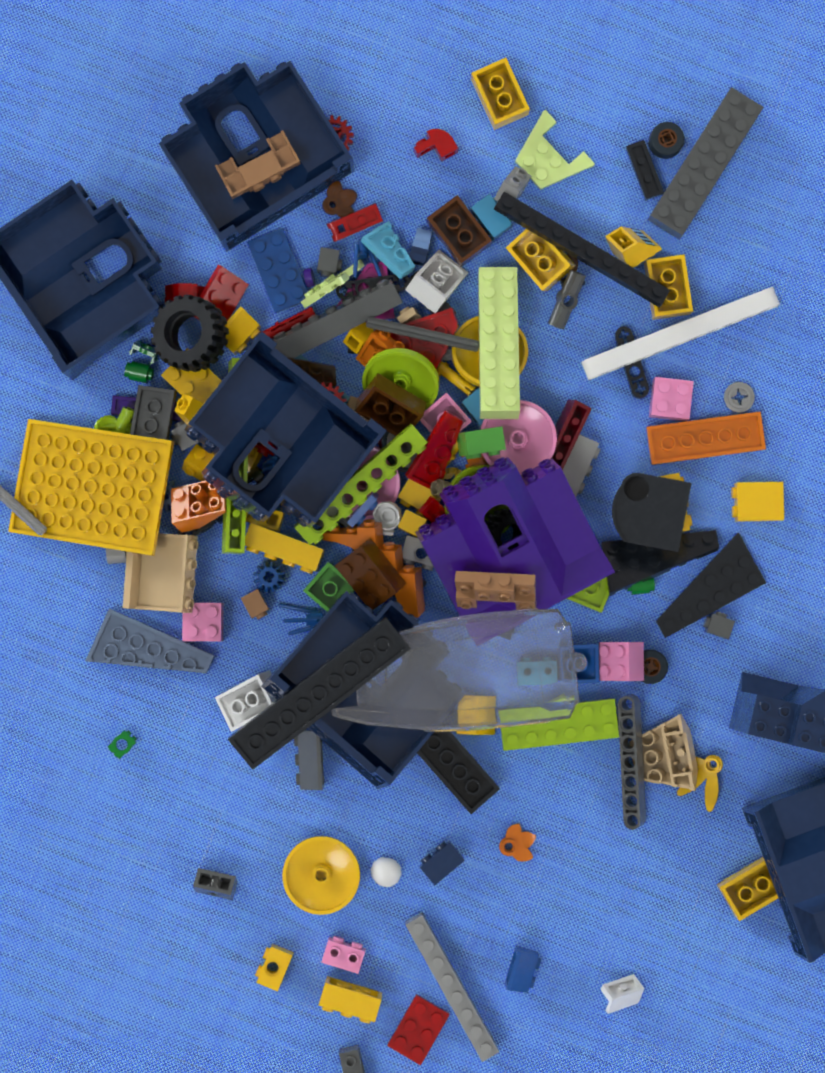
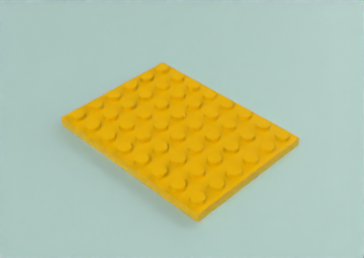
M28 419L14 498L45 525L47 531L42 536L38 535L12 511L8 532L155 556L174 441Z

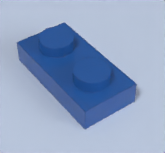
M371 492L367 497L368 499L348 518L347 523L352 528L356 523L360 525L366 518L364 514L368 510L372 511L377 506L379 494Z

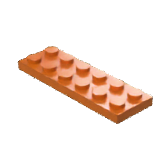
M761 411L646 427L651 465L766 450Z

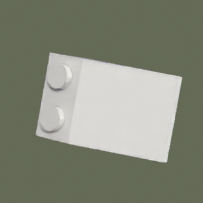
M438 250L417 272L405 290L424 304L427 309L436 313L467 276L468 272L442 251Z
M270 670L260 673L215 697L231 732L244 726L276 701L274 697L261 687L271 676Z

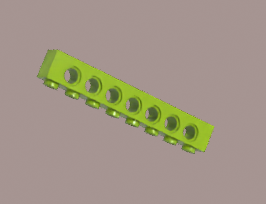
M409 424L352 475L329 505V507L334 506L338 509L335 516H329L327 508L319 518L323 521L321 528L315 529L313 526L303 527L298 522L294 525V528L309 545L312 543L317 544L323 539L324 536L322 534L327 530L332 531L336 528L338 520L342 517L344 519L353 512L352 508L357 504L359 506L368 499L366 496L369 493L377 492L382 487L381 483L385 479H392L397 474L396 470L400 466L404 468L412 461L410 458L415 453L419 455L426 449L425 444L428 442L412 424ZM404 442L411 444V449L408 452L401 451V445ZM389 455L396 456V462L393 465L386 463V458ZM374 468L381 469L380 477H372L371 472ZM359 481L367 482L365 490L360 491L357 489L356 486ZM344 494L352 495L350 503L342 502Z

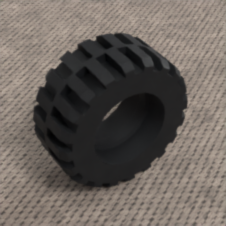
M179 295L173 298L174 301L169 299L165 302L166 306L164 308H159L157 311L159 313L158 316H154L152 321L155 322L154 327H151V333L153 334L151 342L152 345L156 346L154 351L157 355H160V359L163 362L184 371L198 372L201 369L210 368V363L215 364L218 361L217 357L223 355L225 351L223 347L228 343L226 335L229 334V328L225 327L227 321L222 316V311L215 307L213 303L197 296L184 295L182 297ZM197 316L202 326L201 337L193 348L183 351L178 343L179 329L188 318Z

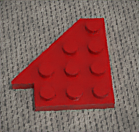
M453 308L405 323L406 325L455 335L459 327ZM390 333V337L395 341L402 342L405 345V349L413 350L426 357L436 370L449 347Z

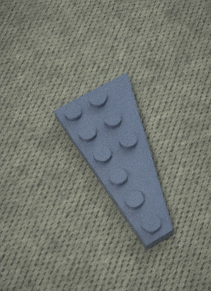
M109 609L85 661L207 673L214 655Z

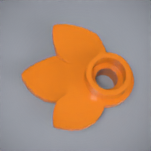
M514 824L507 829L506 837L500 841L499 849L503 855L513 856L517 861H529L533 858V855L528 848L534 843L536 835L531 832H521L520 824ZM507 843L512 844V848L510 850H507L505 848V845Z

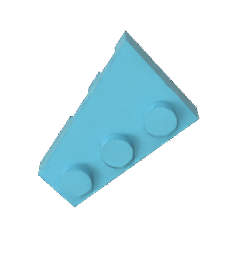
M388 221L364 235L361 242L399 279H402L414 271L415 265L406 249L401 247L399 237L393 233L392 225Z

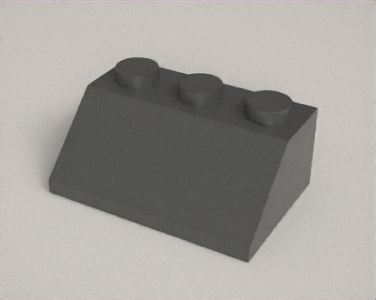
M304 730L294 738V745L298 746V754H295V765L299 766V773H296V784L300 785V790H323L322 740L311 730Z

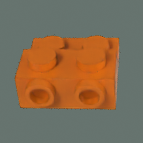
M375 330L370 334L355 359L365 367L368 361L377 353L391 348L405 349V345L390 337L389 332Z

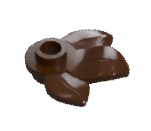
M335 181L327 189V197L322 203L323 210L329 215L336 214L339 217L354 212L351 205L356 201L357 193L351 189L343 190L341 182ZM333 202L335 204V208H331L329 203Z

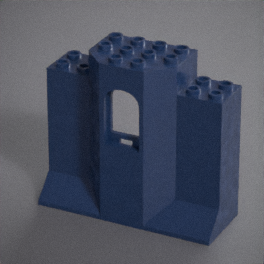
M291 61L280 63L273 72L264 73L259 78V81L256 80L245 62L235 64L231 71L218 75L214 82L209 85L204 84L198 88V92L193 95L188 94L182 98V102L179 104L190 124L180 126L176 133L164 136L159 143L165 156L226 252L323 192L335 181H340L354 172L352 156ZM233 111L243 112L260 138L240 152L236 151L221 126L222 119ZM283 130L301 164L284 172L279 181L265 184L262 190L254 192V190L252 192L248 191L232 199L215 165L229 160L230 157L233 158L237 168L271 151L266 139H270ZM257 147L258 151L250 156L247 154V152Z
M70 180L0 228V280L52 354V358L61 372L74 380L89 364L151 323L154 316H158L159 313L157 311L159 308L164 307L156 294H151L154 290L146 281V279L162 269L159 265L162 261L131 217L127 218L129 213L120 201L116 203L114 198H112L97 209L90 198L86 199L89 195L81 184H75L73 180ZM118 245L127 255V264L98 284L85 265V262L107 247ZM84 272L87 273L91 281H87L83 275Z
M261 331L184 430L190 439L201 442L204 450L210 454L212 452L216 454L201 473L204 475L203 478L217 489V494L224 499L229 498L236 509L239 511L244 510L257 521L261 520L264 522L280 504V509L288 515H294L297 518L296 521L301 526L311 527L316 524L387 430L372 418L366 421L275 348L277 343ZM260 442L280 459L260 484L251 485L240 477L238 469L255 445Z
M346 591L335 601L261 687L278 700L384 617H387L411 647L409 651L401 656L402 662L382 687L371 679L368 681L372 685L371 688L364 684L308 727L372 785L380 789L391 785L464 697V694L457 684H451L447 680V676L442 671L436 670L437 666L450 652L446 649L447 645L441 640L437 641L428 628L420 626L417 623L416 617L402 610L403 606L399 602L390 600L382 606L376 615H373L374 611L367 605L363 606L354 593Z
M742 672L729 728L749 735L825 753V690L794 685Z
M825 777L742 808L748 826L754 830L789 926L791 935L788 937L795 955L809 963L814 962L825 953Z

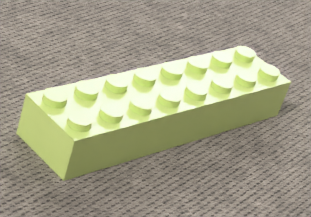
M479 267L480 419H519L520 380L517 267Z

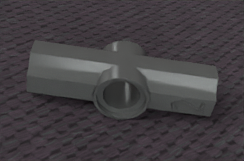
M569 270L562 289L556 295L557 302L548 321L550 325L559 329L565 328L572 309L577 306V297L586 277L584 274ZM570 296V300L564 303L565 297Z

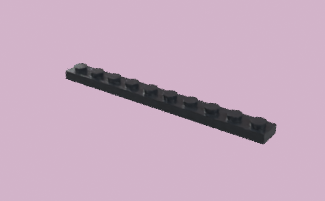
M503 192L494 207L495 211L660 308L666 299L670 289L508 193Z

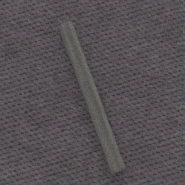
M368 317L366 323L367 328L474 352H477L479 349V341L374 317Z

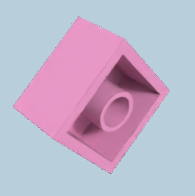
M655 377L652 381L649 417L688 421L690 419L694 381Z
M447 392L432 404L420 419L421 423L430 433L445 410L463 420L460 432L472 422Z
M194 603L192 613H183L182 641H223L224 603Z
M599 642V681H644V642Z

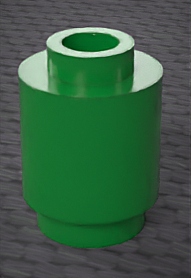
M132 361V363L127 362L124 376L128 377L129 380L148 383L149 380L153 379L154 369H151L150 364Z
M654 578L632 585L631 588L627 589V592L630 591L631 595H638L655 591Z

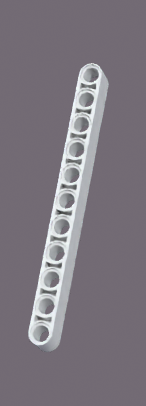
M770 287L590 357L581 363L588 380H591L779 306L780 302L774 288Z

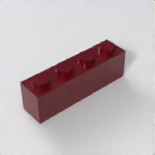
M567 400L555 426L557 443L551 459L562 470L592 409L577 400Z

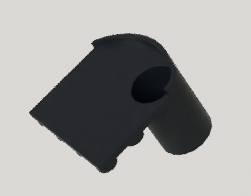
M641 473L628 475L616 492L612 505L613 522L622 540L628 543L678 552L692 483Z

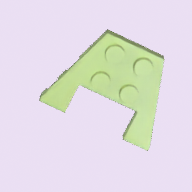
M546 110L542 112L515 160V163L520 168L526 170L532 176L530 179L540 190L558 183L567 177L574 176L583 170L590 169L595 165L584 151L568 164L551 146L543 135L557 122Z
M361 259L358 260L357 271L365 266ZM353 265L337 276L332 274L322 283L317 284L305 293L304 296L306 298L301 301L304 308L348 281L349 277L353 275Z

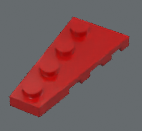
M445 410L426 440L428 442L425 444L426 449L416 456L405 476L430 489L433 481L444 479L445 469L448 461H450L451 451L457 441L463 420Z

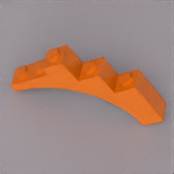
M367 519L358 527L353 526L352 528L348 526L343 528L337 525L332 531L327 530L322 534L324 541L337 542L354 550L371 538L406 582V585L395 594L397 602L403 606L402 610L416 618H419L425 611L422 568L415 567L414 565L403 566L402 545H396L394 542L384 543L382 522Z

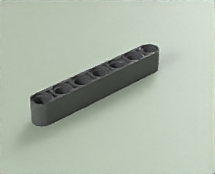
M630 694L623 696L618 701L623 821L628 829L634 830L646 822L641 703L638 696ZM627 699L632 702V708L626 705ZM628 718L633 721L632 728L627 724ZM629 738L634 741L633 747L628 744ZM630 757L635 760V766L629 763ZM630 777L635 778L636 785L631 784ZM631 796L637 799L636 805L632 803ZM632 815L637 817V824L632 821Z

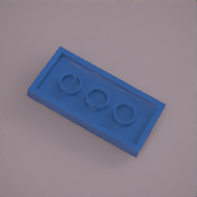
M283 228L248 241L247 243L274 312L278 313L301 304V301L306 298L304 294L307 293V289Z

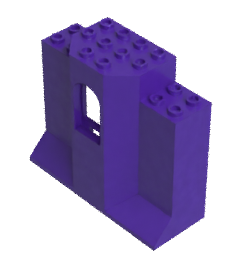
M508 457L497 459L492 466L483 467L477 471V474L462 478L459 481L460 483L445 487L439 495L449 514L438 516L435 519L436 521L420 526L418 531L415 532L476 646L487 642L615 573L602 551L561 467L553 459L541 461L539 466L524 470L521 473L522 475H520L516 465ZM504 504L509 507L522 534L497 546L485 523L484 517L492 507ZM518 542L519 546L511 549L510 551L508 550L507 547ZM456 571L535 575L536 611L522 612L516 610V605L513 602L478 601L477 608L463 609L457 607Z

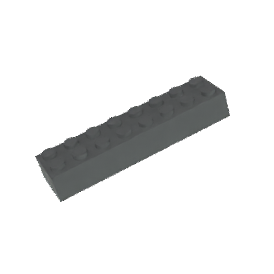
M731 87L652 211L648 221L680 240L764 107Z

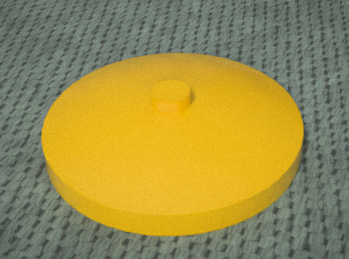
M478 316L466 321L457 330L455 336L479 341ZM518 327L520 376L527 362L528 344L526 337ZM452 347V361L458 373L466 381L479 387V349L477 352Z
M315 836L303 840L291 850L283 866L282 880L288 897L297 907L311 914L326 915L339 911L353 899L360 882V868L356 856L345 843L329 836Z

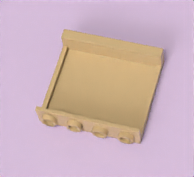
M158 533L155 556L127 552L123 608L192 613L194 607L193 595L196 585L195 569L197 568L198 536Z

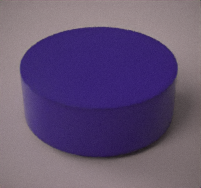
M311 267L306 268L303 271L305 283L308 288L314 287L316 284L313 270Z

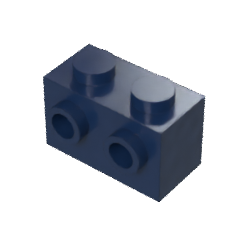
M443 841L435 848L437 851L433 855L427 854L421 859L420 869L434 885L465 861L450 841L447 843Z

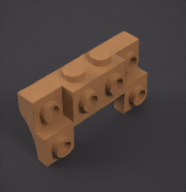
M283 130L270 139H266L271 151L237 168L233 158L230 157L229 160L215 165L232 199L248 191L252 192L254 190V192L262 190L265 184L279 181L284 172L301 164Z
M456 571L457 607L463 609L477 608L478 601L513 602L516 605V610L522 612L536 611L535 575Z

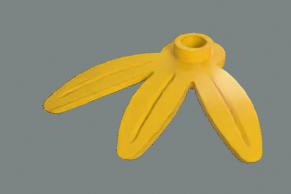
M709 755L705 759L696 757L698 767L696 788L707 779L705 785V806L708 812L713 811L719 794L717 773L722 770L723 761L717 755ZM711 761H715L717 766L712 767ZM679 787L677 795L683 796L692 790Z

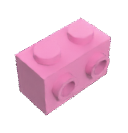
M338 936L329 937L321 963L359 974L366 948H362L363 945L357 942H352L351 944L344 942L345 939Z

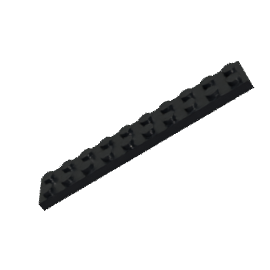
M384 617L229 736L228 741L251 769H255L404 655L411 647L388 618Z

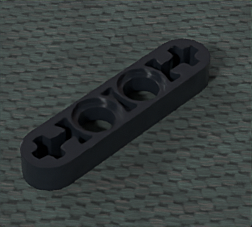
M394 274L348 281L336 288V294L340 300L351 296L355 298L360 295L358 287L361 284H367L372 289L383 279H387V281L393 279V283H397L399 278ZM407 275L403 277V281H407L403 288H400V285H395L398 293L406 291L405 289L410 283ZM352 285H355L357 295H353V291L347 292V296H343V293H339V291H342V287L351 290L353 289Z
M620 327L615 332L614 336L617 347L624 344L623 338L618 337L621 331L628 333L626 337L627 343L634 341L632 331L628 327ZM641 360L624 366L632 396L637 399L646 397L649 387ZM637 367L640 371L639 376L632 377L629 374V369ZM642 378L643 381L639 382L640 387L645 388L642 395L635 392L637 383L632 384V381Z

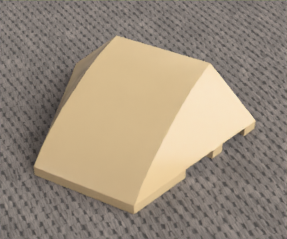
M679 714L642 734L644 781L696 791L698 767L691 730L682 714ZM629 741L630 746L633 747L634 741Z

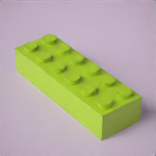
M614 698L498 711L503 751L619 738Z

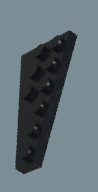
M716 530L683 533L678 552L628 543L623 540L602 542V551L615 573L606 577L609 596L622 589L631 588L636 583L645 582L669 572L674 567L683 566L688 561L699 559L718 551L719 544Z
M736 533L729 543L723 547L716 557L710 561L691 584L655 621L664 638L766 583L739 533Z

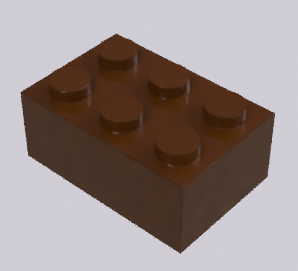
M458 195L427 217V224L460 267L464 266L492 244L491 238Z
M377 373L358 397L354 411L368 420L372 418L389 433L397 436L409 424L415 427L424 416L427 402Z
M371 538L335 565L364 604L372 610L406 585V582Z

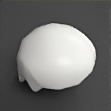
M384 501L377 504L373 511V517L375 522H382V529L387 531L395 529L399 525L402 513L397 504L391 501Z
M381 857L373 862L370 869L372 879L383 887H392L399 882L402 875L399 863L392 858Z

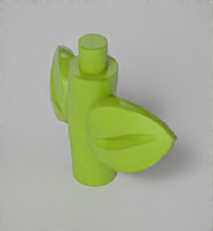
M123 406L118 418L112 415H105L96 421L94 428L130 434L132 426L130 422L133 419L134 409Z

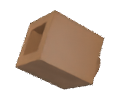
M259 589L241 598L252 619L256 617L259 620L268 615L266 611L270 610Z

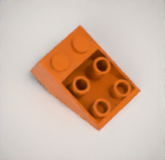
M206 480L171 489L172 524L182 533L200 529L226 513V499L218 495L217 489Z

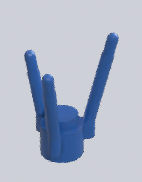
M361 240L355 241L353 243L354 280L358 278V260L366 259L368 254H370L378 276L381 277L382 274L375 255Z
M282 603L278 604L282 608L310 613L306 614V618L284 619V623L306 622V626H308L290 631L288 635L310 631L322 618V612H317V609H307Z

